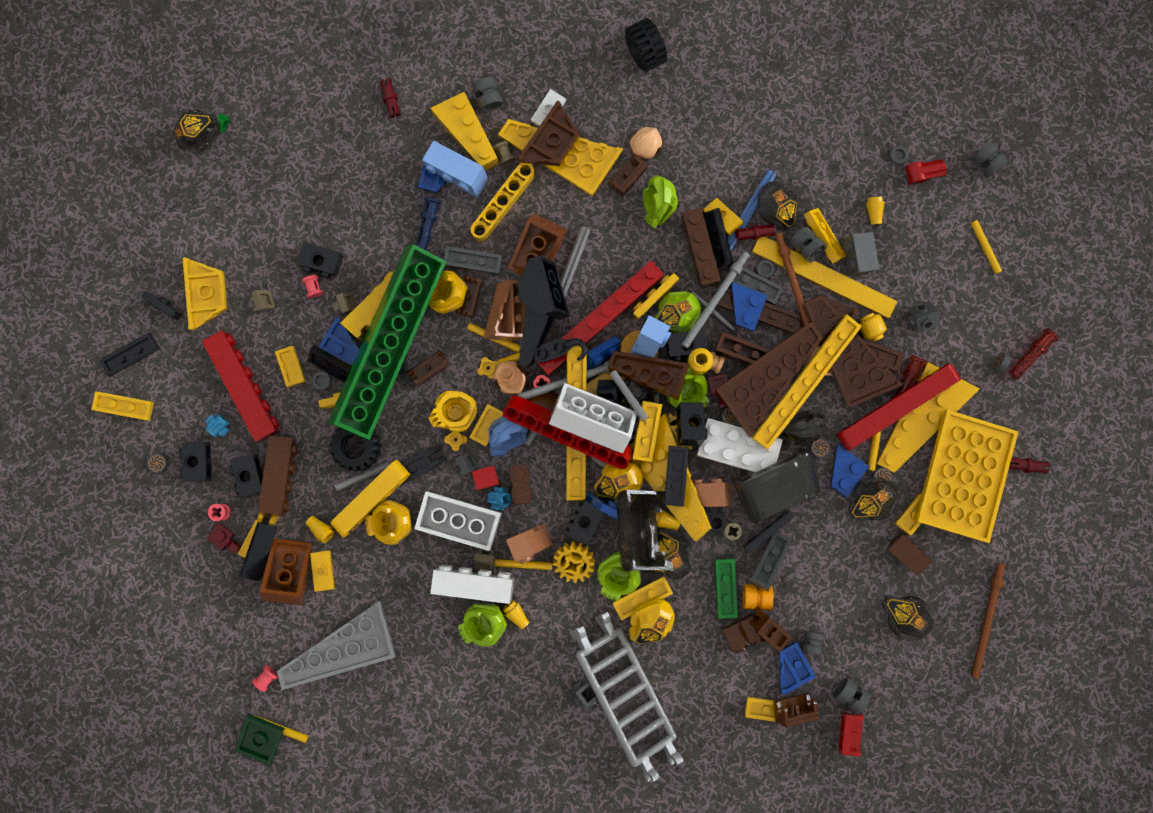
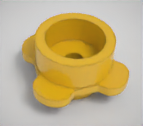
M484 357L481 359V365L477 372L481 376L486 375L493 379L494 372L499 363Z
M452 431L444 438V442L449 444L453 451H458L460 446L467 442V437L463 436L460 432Z

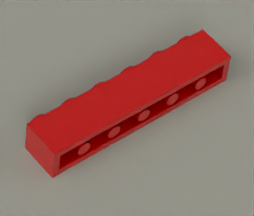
M221 330L203 340L202 343L254 441L260 443L268 439L269 436L279 433L278 427L280 423L275 416L272 417L270 414L271 406L266 399H262L260 395L262 390L258 383L254 384L251 378L254 375L248 366L245 367L243 363L245 358L240 350H236L234 346L236 341L232 334Z

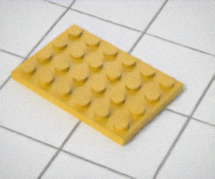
M944 410L915 522L990 543L1018 431L951 410Z

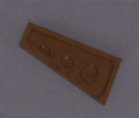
M613 351L608 369L611 372L616 370L622 377L679 401L689 366L688 363Z

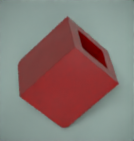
M495 466L472 471L477 490L500 485Z

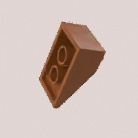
M534 213L526 222L508 269L522 275L529 259L539 255L554 261L568 229Z
M274 538L260 589L263 601L302 605L312 543Z

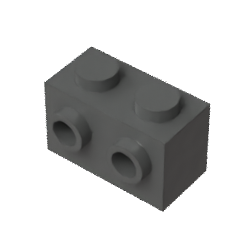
M873 232L852 234L843 238V248L846 252V266L849 270V275L879 270Z

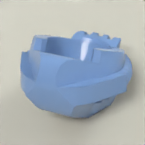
M504 416L494 420L488 428L489 454L495 457L505 456L508 450L524 444L527 441L526 434L528 429L509 421Z

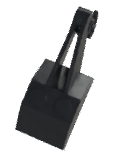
M540 255L529 259L517 283L519 290L517 292L518 298L526 305L519 357L520 364L531 367L535 361L546 363L564 356L574 346L581 347L582 353L577 357V360H582L587 354V345L582 339H556L544 344L555 319L561 320L569 317L570 314L556 263Z

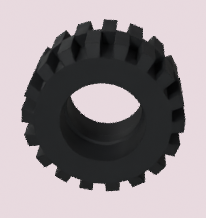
M644 18L625 29V39L629 51L642 71L648 72L667 62V50L664 40L656 25L649 18Z
M340 428L335 430V435L332 434V443L329 442V447L332 450L329 452L330 455H333L334 458L332 459L338 463L339 467L350 471H363L366 468L372 467V464L378 461L377 457L381 454L379 450L382 445L379 443L380 437L376 435L375 430L370 440L364 439L365 451L359 458H351L346 452L347 441L356 435Z

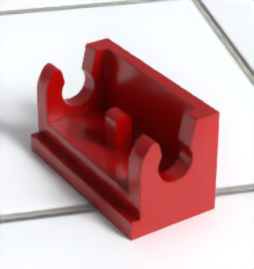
M842 711L838 752L840 754L860 756L864 714L855 715L851 712Z

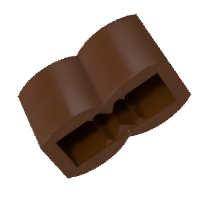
M525 464L513 465L510 468V480L513 484L512 499L515 504L530 503L532 491L528 484L530 480L529 469Z
M756 613L721 628L732 652L736 651V653L746 650V646L750 643L757 645L765 641L755 631L756 629L750 625V620L754 622L759 620Z

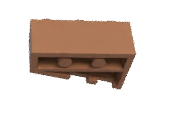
M509 279L497 284L483 339L507 341L522 339L526 305L518 298L517 292L519 290L517 283L519 280Z
M711 479V483H703V480H692L698 492L697 495L701 506H733L732 483H723L722 479Z
M545 523L506 540L514 561H520L521 564L532 560L534 554L553 545Z

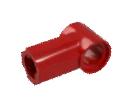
M942 159L926 163L919 161L905 166L909 185H913L912 183L916 182L920 184L929 179L943 177L946 175L947 169Z

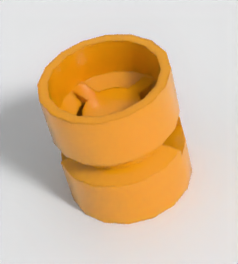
M744 584L742 596L743 609L753 610L758 606L760 610L771 611L774 596L773 586L771 585L769 591H766L760 587L757 588L753 584Z

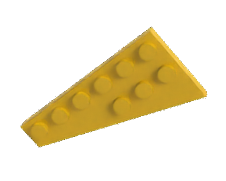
M508 119L499 132L498 137L508 141L509 144L522 152L538 128L530 124ZM579 137L560 166H543L593 197L623 152V148H615L604 143L599 144Z
M929 362L926 363L917 382L938 370L939 367ZM961 379L953 386L900 418L876 464L895 473L939 430L944 410L957 412L980 388Z
M665 413L659 420L652 462L630 458V461L641 469L644 479L663 502L668 446H678L675 433L671 429L669 418ZM634 442L630 445L632 450L634 447ZM687 467L684 507L666 506L693 540L698 541L712 528L704 507L701 506L697 495L698 492L692 483L691 474Z

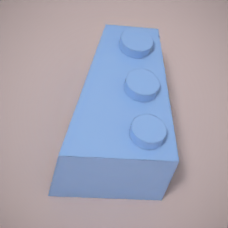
M435 141L432 142L422 159L427 171L432 174L437 173L447 182L455 184L478 198L488 181L483 166Z
M649 315L630 354L654 357L659 347L663 348L671 335L668 331L670 326Z

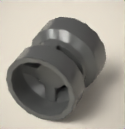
M805 630L806 642L803 644L802 650L822 654L823 648L821 643L824 641L825 634Z

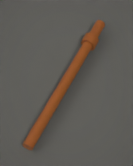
M778 233L775 234V238L779 247V257H782L797 307L805 326L811 321L804 306L803 296L789 256L791 254L789 246H786L783 234Z
M997 563L994 578L992 577L991 593L971 677L977 679L980 676L999 591L1004 583L1002 578L1005 564Z

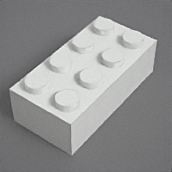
M564 383L549 424L623 454L631 439L637 413Z
M710 418L706 419L704 424L708 430V437L701 446H698L696 457L762 476L773 477L782 439L777 438L771 447L766 450L751 437H748L743 428Z
M426 491L414 529L491 551L502 513Z
M442 565L433 570L430 594L510 604L515 577H510L511 573L499 572L498 575L491 574V570L480 569L478 572H472V568L468 567L454 570L451 565Z

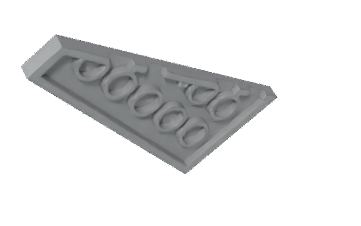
M381 600L279 669L277 674L281 690L395 658L396 654Z

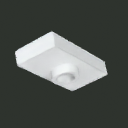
M550 89L530 121L539 127L557 100L563 106L566 98Z

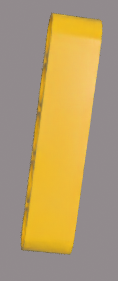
M521 162L472 224L471 233L476 241L483 242L491 235L534 178V168L531 163ZM525 169L531 171V173L527 176H523L521 174V172ZM512 184L519 185V188L515 191L509 189ZM500 199L508 200L504 206L499 205L498 202ZM494 213L496 218L492 221L487 220V216ZM483 228L485 232L479 236L475 234L476 230Z
M395 460L348 504L330 524L342 538H345L350 534L349 531H353L365 520V517L374 511L377 505L388 498L410 476V473L398 460Z

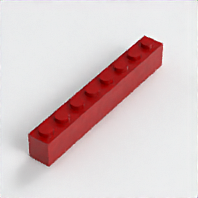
M651 260L561 339L579 338L587 345L662 280L663 272ZM567 353L546 363L537 361L536 363L550 377L567 362Z

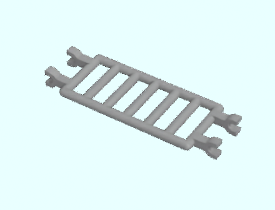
M605 612L595 617L605 635L590 644L584 626L571 631L572 636L577 640L581 648L576 653V657L632 767L641 766L646 782L650 780L655 782L660 776L649 761V758L664 749L669 765L674 763L678 765L683 762L681 755L676 751L672 743L676 740L677 736L623 629L620 627L614 629L608 612ZM618 637L623 647L590 667L585 656ZM627 654L632 665L599 685L594 674ZM636 672L640 683L608 703L603 692ZM645 690L650 700L618 721L613 709ZM654 707L659 718L627 739L622 728ZM663 725L668 736L636 757L631 746Z

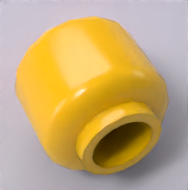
M873 312L859 319V324L862 326L860 332L864 339H872L873 342H876L884 337L883 333L886 332L887 327L881 315H875Z
M704 348L693 350L687 359L690 370L698 375L707 373L714 361L710 351Z

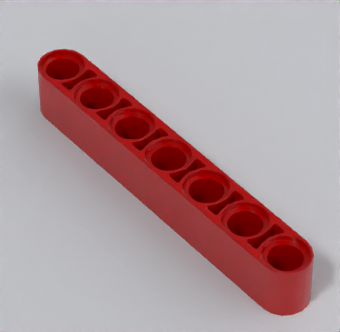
M950 362L836 435L845 449L849 451L961 380V377Z
M517 395L509 398L503 410L504 417L509 421L615 468L625 469L628 467L633 452L628 444L622 454L550 425L552 410Z

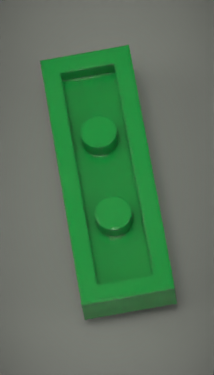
M714 559L717 618H738L735 559Z

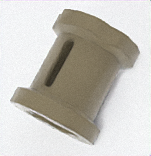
M508 141L500 142L493 147L494 152L497 153L500 159L501 166H505L515 160V156L511 154L508 148Z
M727 523L722 533L727 539L737 540L741 537L742 529L736 523ZM729 527L736 528L734 531L735 536L728 535Z

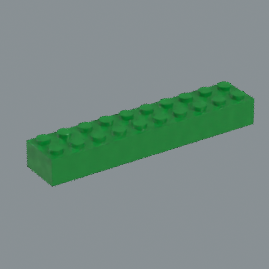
M414 244L404 247L327 422L328 424L363 439L370 440L445 267V260Z

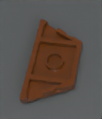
M557 100L518 157L519 162L560 166L580 137V132L572 124L571 118L563 110L560 101Z

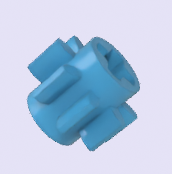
M220 414L216 417L210 415L205 420L207 423L206 431L215 438L218 435L224 437L230 431L227 428L229 421Z
M495 486L494 490L489 492L487 500L489 504H492L491 509L504 511V507L510 505L511 495L507 493V488Z

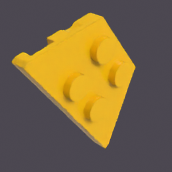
M183 258L189 330L194 331L227 310L224 272L219 269Z

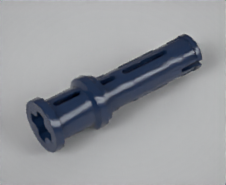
M425 197L424 211L420 215L422 223L416 246L427 250L433 222L437 220L438 205L441 204L440 200L432 197Z

